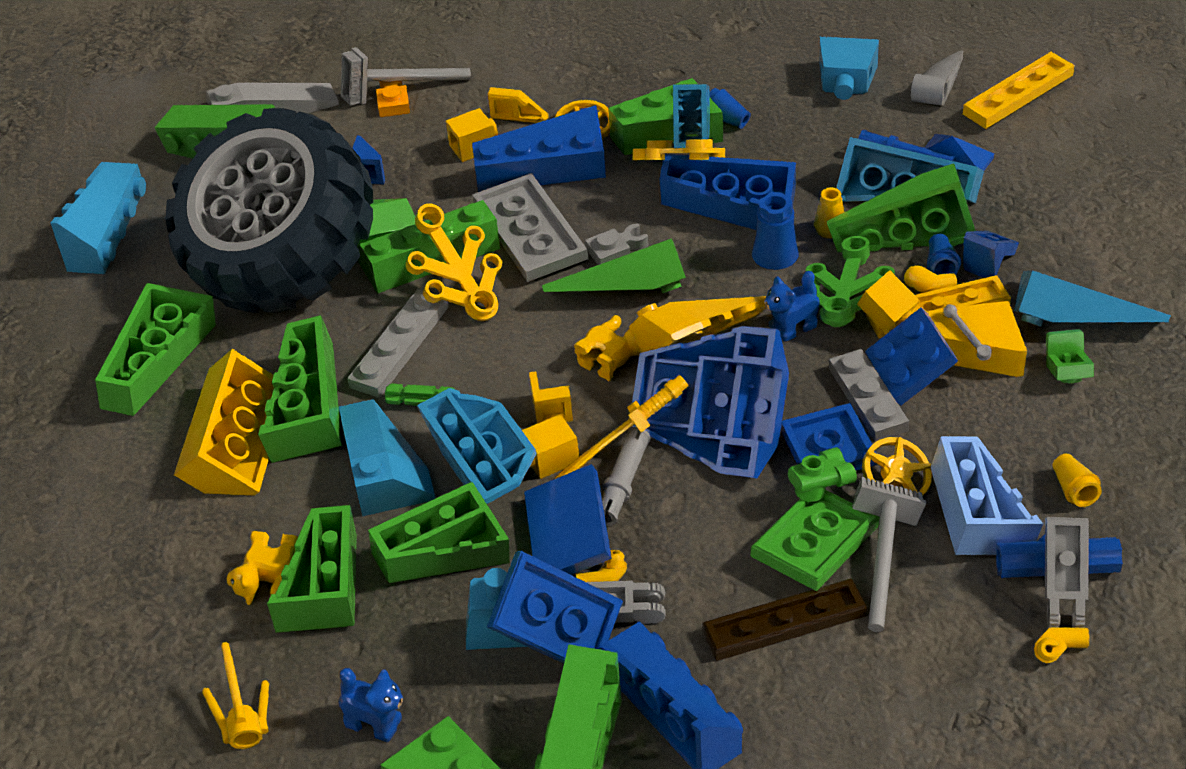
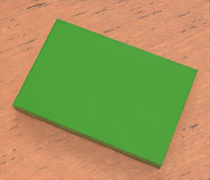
M825 490L824 497L818 501L808 502L799 499L751 546L750 556L805 586L818 591L878 528L880 517L852 509L853 503Z

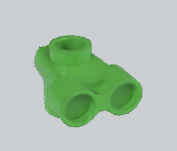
M837 447L821 451L818 456H806L802 459V463L788 469V478L795 487L794 492L796 496L808 502L822 499L828 486L837 485V487H842L857 480L854 466L844 460L842 452Z

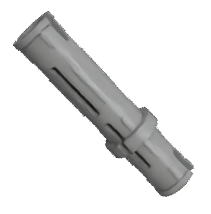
M632 427L628 430L627 437L612 473L603 482L601 491L603 493L604 515L607 512L609 515L606 526L616 524L623 502L628 501L631 495L632 488L630 485L646 446L651 439L646 430L641 432L638 440L635 437L639 429Z

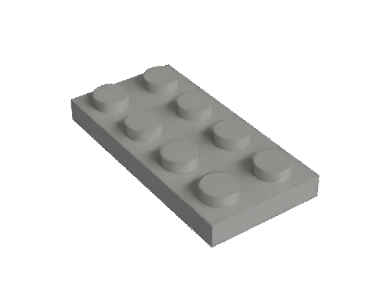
M532 173L472 194L473 203L484 200L497 219L499 242L527 282L588 259L587 248Z

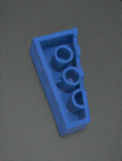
M596 105L472 143L478 192L532 173L540 185L606 178L604 147Z
M665 154V160L662 162L660 173L661 205L756 230L757 210L760 198L765 197L771 192H781L786 197L791 198L794 205L796 162L709 157V160H689V155Z

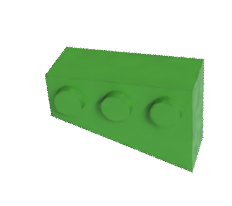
M691 78L680 81L677 84H697V82ZM673 85L608 108L610 138L624 155L633 154V149L647 148V141L672 140V144H674ZM710 98L709 139L712 138L713 143L723 142V112ZM690 134V135H687V136H698V135H697V134Z
M568 644L552 717L549 719L546 728L544 751L538 754L534 769H602L622 702L617 652Z

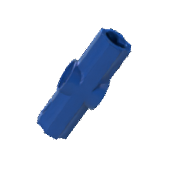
M1045 534L1038 541L996 544L998 576L1001 578L1045 577ZM1116 537L1090 538L1088 574L1121 572L1123 562L1120 540L1116 539Z

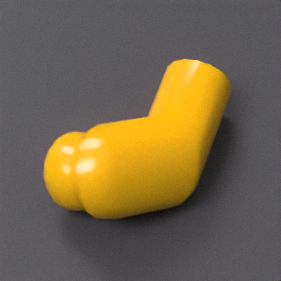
M911 266L904 274V281L907 286L913 287L921 293L957 285V278L954 273L937 275L922 266Z
M610 550L612 559L605 561V564L598 571L578 573L576 578L584 582L619 581L627 569L623 552L620 550Z
M1079 627L1048 628L1036 641L1034 653L1040 661L1051 663L1057 660L1067 648H1088L1089 630L1088 628Z

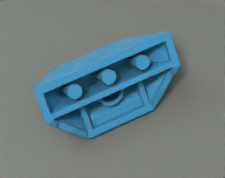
M448 388L417 405L448 464L463 485L470 482L474 483L486 504L519 487L537 452L501 402L476 395L461 394L459 390Z

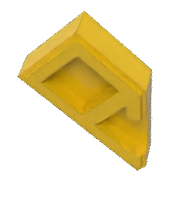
M491 87L488 92L490 116L492 119L539 123L549 118L548 113L521 90Z

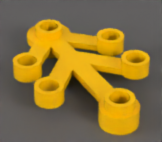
M713 139L686 140V148H672V140L647 141V148L633 149V160H665V154L689 153V160H709V157L725 158V148H713Z
M435 204L422 205L416 214L415 225L422 233L429 234L446 263L428 258L420 251H414L409 254L405 266L407 271L413 275H419L425 271L459 282L464 290L463 292L445 287L441 281L432 279L426 283L423 289V296L428 302L437 303L442 299L463 306L466 313L474 320L488 321L492 319L498 311V300L492 289L495 277L502 267L501 258L494 253H488L483 257L480 263V270L483 275L478 287L471 274L478 248L485 238L484 231L475 225L469 226L462 237L465 246L460 258L441 228L444 221L442 209ZM423 219L431 220L433 225L425 223ZM468 234L476 235L479 240L474 241L470 239ZM411 260L420 261L422 266L413 265ZM486 262H493L496 268L488 267ZM429 288H436L440 294H432ZM480 302L484 304L486 309L477 307L475 303Z

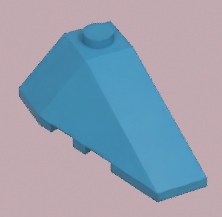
M1033 270L1023 271L1014 311L1023 314L1021 317L1022 321L1040 327L1043 320L1047 322H1169L1171 315Z
M374 399L339 407L362 516L425 503L435 499L427 466Z

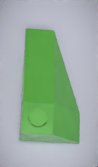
M954 163L922 173L827 221L837 252H842L843 240L851 236L867 238L870 251H879L881 248L889 247L913 250V247L929 246L930 238L936 234L946 235L950 244L956 246L964 243L966 231H976Z

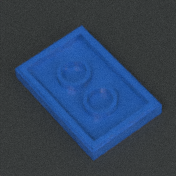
M592 464L524 491L533 557L570 575L612 559L598 473Z
M517 551L512 559L487 628L564 664L568 644L600 650V646L609 641L623 600L523 551Z

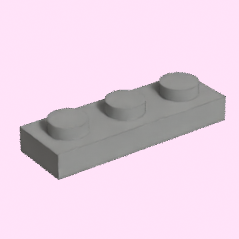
M862 349L829 359L831 374L875 442L909 431L908 418Z

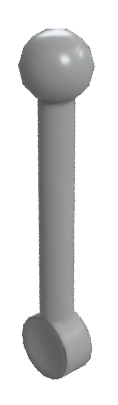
M952 304L946 305L943 309L944 316L952 318L977 349V357L980 360L990 359L991 347L981 344L957 314L956 306Z

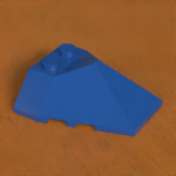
M741 326L733 328L730 332L718 335L710 334L696 341L684 344L680 342L640 353L632 403L637 401L641 406L664 388V384L670 379H675L678 375H681L688 384V387L682 391L683 394L677 399H672L647 419L651 426L645 430L649 433L650 437L677 449L684 455L709 466L720 474L757 479L779 444L789 378V370L780 331L771 328Z

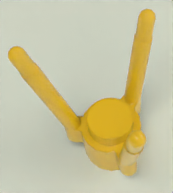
M223 642L221 649L233 708L228 712V717H224L209 688H204L202 693L222 732L223 743H229L236 749H246L260 743L262 734L269 732L266 720L269 682L264 680L261 683L258 714L253 711L251 706L243 705L229 643Z

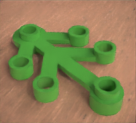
M851 236L843 240L842 256L846 262L840 280L828 272L824 264L813 263L806 267V271H812L815 275L814 283L817 289V297L820 300V318L825 324L832 327L847 325L855 318V312L861 310L857 303L863 295L850 300L851 296L870 288L888 271L895 275L894 268L880 266L874 272L856 280L859 266L865 264L870 256L869 241L865 237ZM818 284L825 286L835 296L828 297L820 292Z

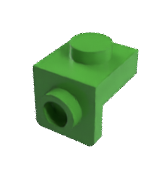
M1080 329L1048 332L1046 334V366L1057 381L1078 383L1082 381V378L1094 377V363L1084 352V333Z

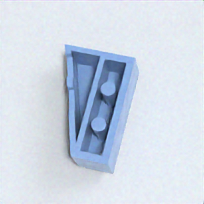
M941 436L930 468L955 555H996L997 543L1037 541L1043 526L1042 521L1037 515H1030L1021 503L1023 496L1017 488L1011 489L1002 477V468L978 437Z

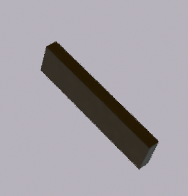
M852 578L820 587L818 591H806L702 622V630L715 660L720 661L866 617L867 606Z

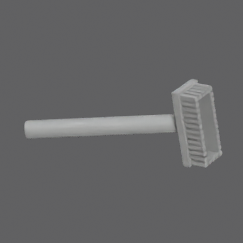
M354 47L351 51L342 53L340 97L349 103L350 106L358 103L363 105L366 104L367 81L470 80L471 72L470 68L367 69L368 57L357 47Z
M861 477L854 495L852 509L880 516L868 629L873 632H881L884 630L895 521L917 526L926 505V500H923L921 492H912V490L906 488L903 490V487L898 488V486L894 487L891 484L889 486L888 483L875 482L873 479L870 481L869 478L866 480L865 477Z

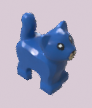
M806 271L801 279L802 286L795 287L792 290L780 277L776 276L773 286L767 292L764 304L768 310H771L773 316L772 320L768 322V326L771 329H778L783 341L787 342L797 337L796 324L803 320L805 321L803 325L804 332L817 327V313L820 300L817 297V289L814 283L815 275L812 271Z
M350 668L342 669L340 672L341 696L338 702L344 713L343 722L345 727L358 732L362 729L361 721L366 722L373 727L376 739L389 742L397 731V726L402 719L401 712L396 710L401 707L403 702L400 688L390 678L385 669L381 670L377 679L372 684L357 680L355 673Z

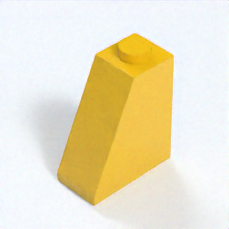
M1009 301L956 307L959 317L981 344L991 347L992 353L988 360H980L977 357V349L952 318L944 316L943 309L926 311L958 359L954 366L1015 377L1024 376L1027 349Z

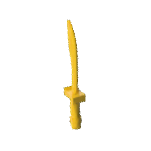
M678 375L675 379H670L664 384V388L641 406L637 401L627 407L630 412L628 415L629 419L567 466L556 478L582 468L598 452L633 425L640 432L651 426L647 419L672 399H677L683 394L682 391L688 387L685 379Z

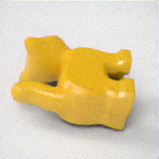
M618 315L612 316L609 321L599 326L592 327L585 338L574 344L578 364L590 371L594 366L593 362L597 360L602 366L597 373L607 381L613 378V372L624 365L629 357L639 356L642 353L630 328L623 337L615 333L621 325V318Z
M252 531L250 536L251 547L245 555L244 563L230 571L227 575V584L232 587L235 594L245 598L247 605H251L259 587V581L273 583L270 589V596L271 594H276L282 581L281 573L284 566L290 564L296 551L294 545L298 536L283 534L280 541L281 546L271 548L268 546L270 537L266 532Z

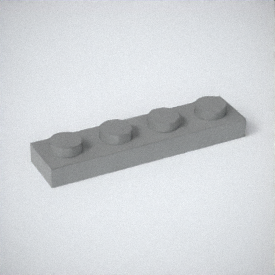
M417 289L347 378L349 388L380 398L385 392L386 386L392 383L449 308L448 301L441 299L437 303H430L424 298L423 290Z

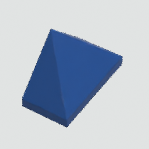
M935 134L924 147L942 154L955 156V162L976 166L983 171L994 159V153L949 135Z

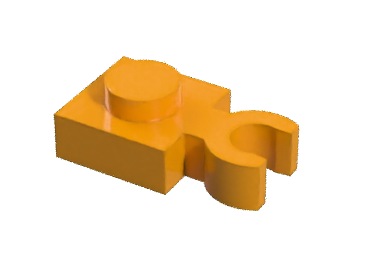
M379 81L380 89H376L379 116L387 117L409 114L407 86L403 85L402 81Z

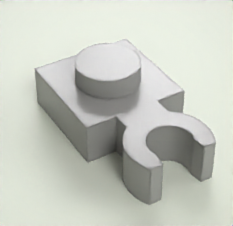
M632 224L626 227L624 232L620 234L614 228L585 240V246L597 265L630 254V250L638 251L648 247V235L643 234L640 236L639 224Z

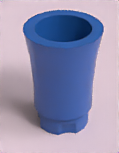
M771 192L765 197L760 198L752 258L756 264L763 268L779 270L793 265L798 259L799 251L795 237L792 200L781 192Z

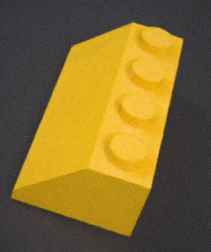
M231 349L208 369L174 476L205 494L255 496L259 493L269 457L258 433L260 426L265 424L266 413L264 410L267 400L272 397L274 389L272 385L273 374L234 349Z

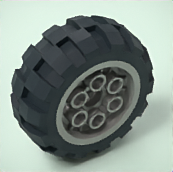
M286 108L263 109L262 115L259 117L245 113L227 121V129L215 137L209 133L193 148L197 154L189 165L181 164L172 182L173 190L176 194L175 198L168 199L166 203L165 221L167 232L169 233L170 249L178 265L209 296H213V299H219L226 307L258 313L260 308L264 312L270 313L296 309L297 300L305 297L314 301L331 290L332 287L329 282L341 271L347 275L359 259L358 243L360 240H368L373 222V208L370 206L373 203V188L369 172L361 163L360 156L349 145L342 134L337 133L330 123L312 114L301 111L296 113V111Z

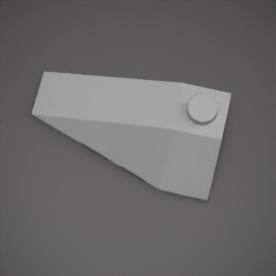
M234 83L221 85L206 92L208 105L273 104L275 108H286L296 111V113L299 111L311 113L339 105L337 96L330 83Z

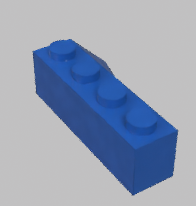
M639 621L600 646V650L618 653L621 691L692 769H719L742 753L743 727L738 718L732 712L726 713L720 707L710 688L705 684L700 685L691 676L686 663L681 658L675 659L666 650L665 643L656 632L650 633Z

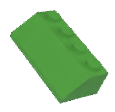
M484 200L444 214L441 228L460 258L465 246L462 237L466 229L473 225L480 227L485 233V238L478 248L476 258L500 249L497 219ZM429 219L424 221L429 225H433L432 221ZM415 224L357 246L360 253L357 261L377 294L431 274L424 271L422 274L413 275L407 271L405 266L409 254L414 251H420L428 258L446 263L429 234L419 231ZM468 234L470 239L474 241L479 240L476 235ZM411 260L413 265L422 266L420 261Z

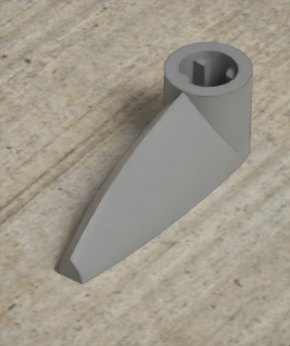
M958 51L931 66L924 74H915L911 88V101L944 106L963 60V51Z

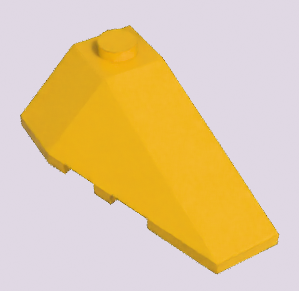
M766 296L669 302L660 307H657L656 303H652L637 312L639 317L629 328L642 352L680 342L684 344L699 340L706 335H715L762 314L767 309L764 304Z

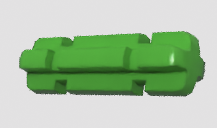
M389 384L385 390V401L388 404L400 405V403L404 402L405 405L417 406L448 388H454L441 386L439 389H436V386L409 384L403 387L402 384Z

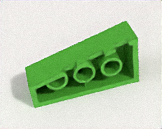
M273 104L173 105L154 128L167 153L194 158L197 153L193 148L209 133L215 137L227 129V121L245 113L259 117L262 115L263 109L275 107Z

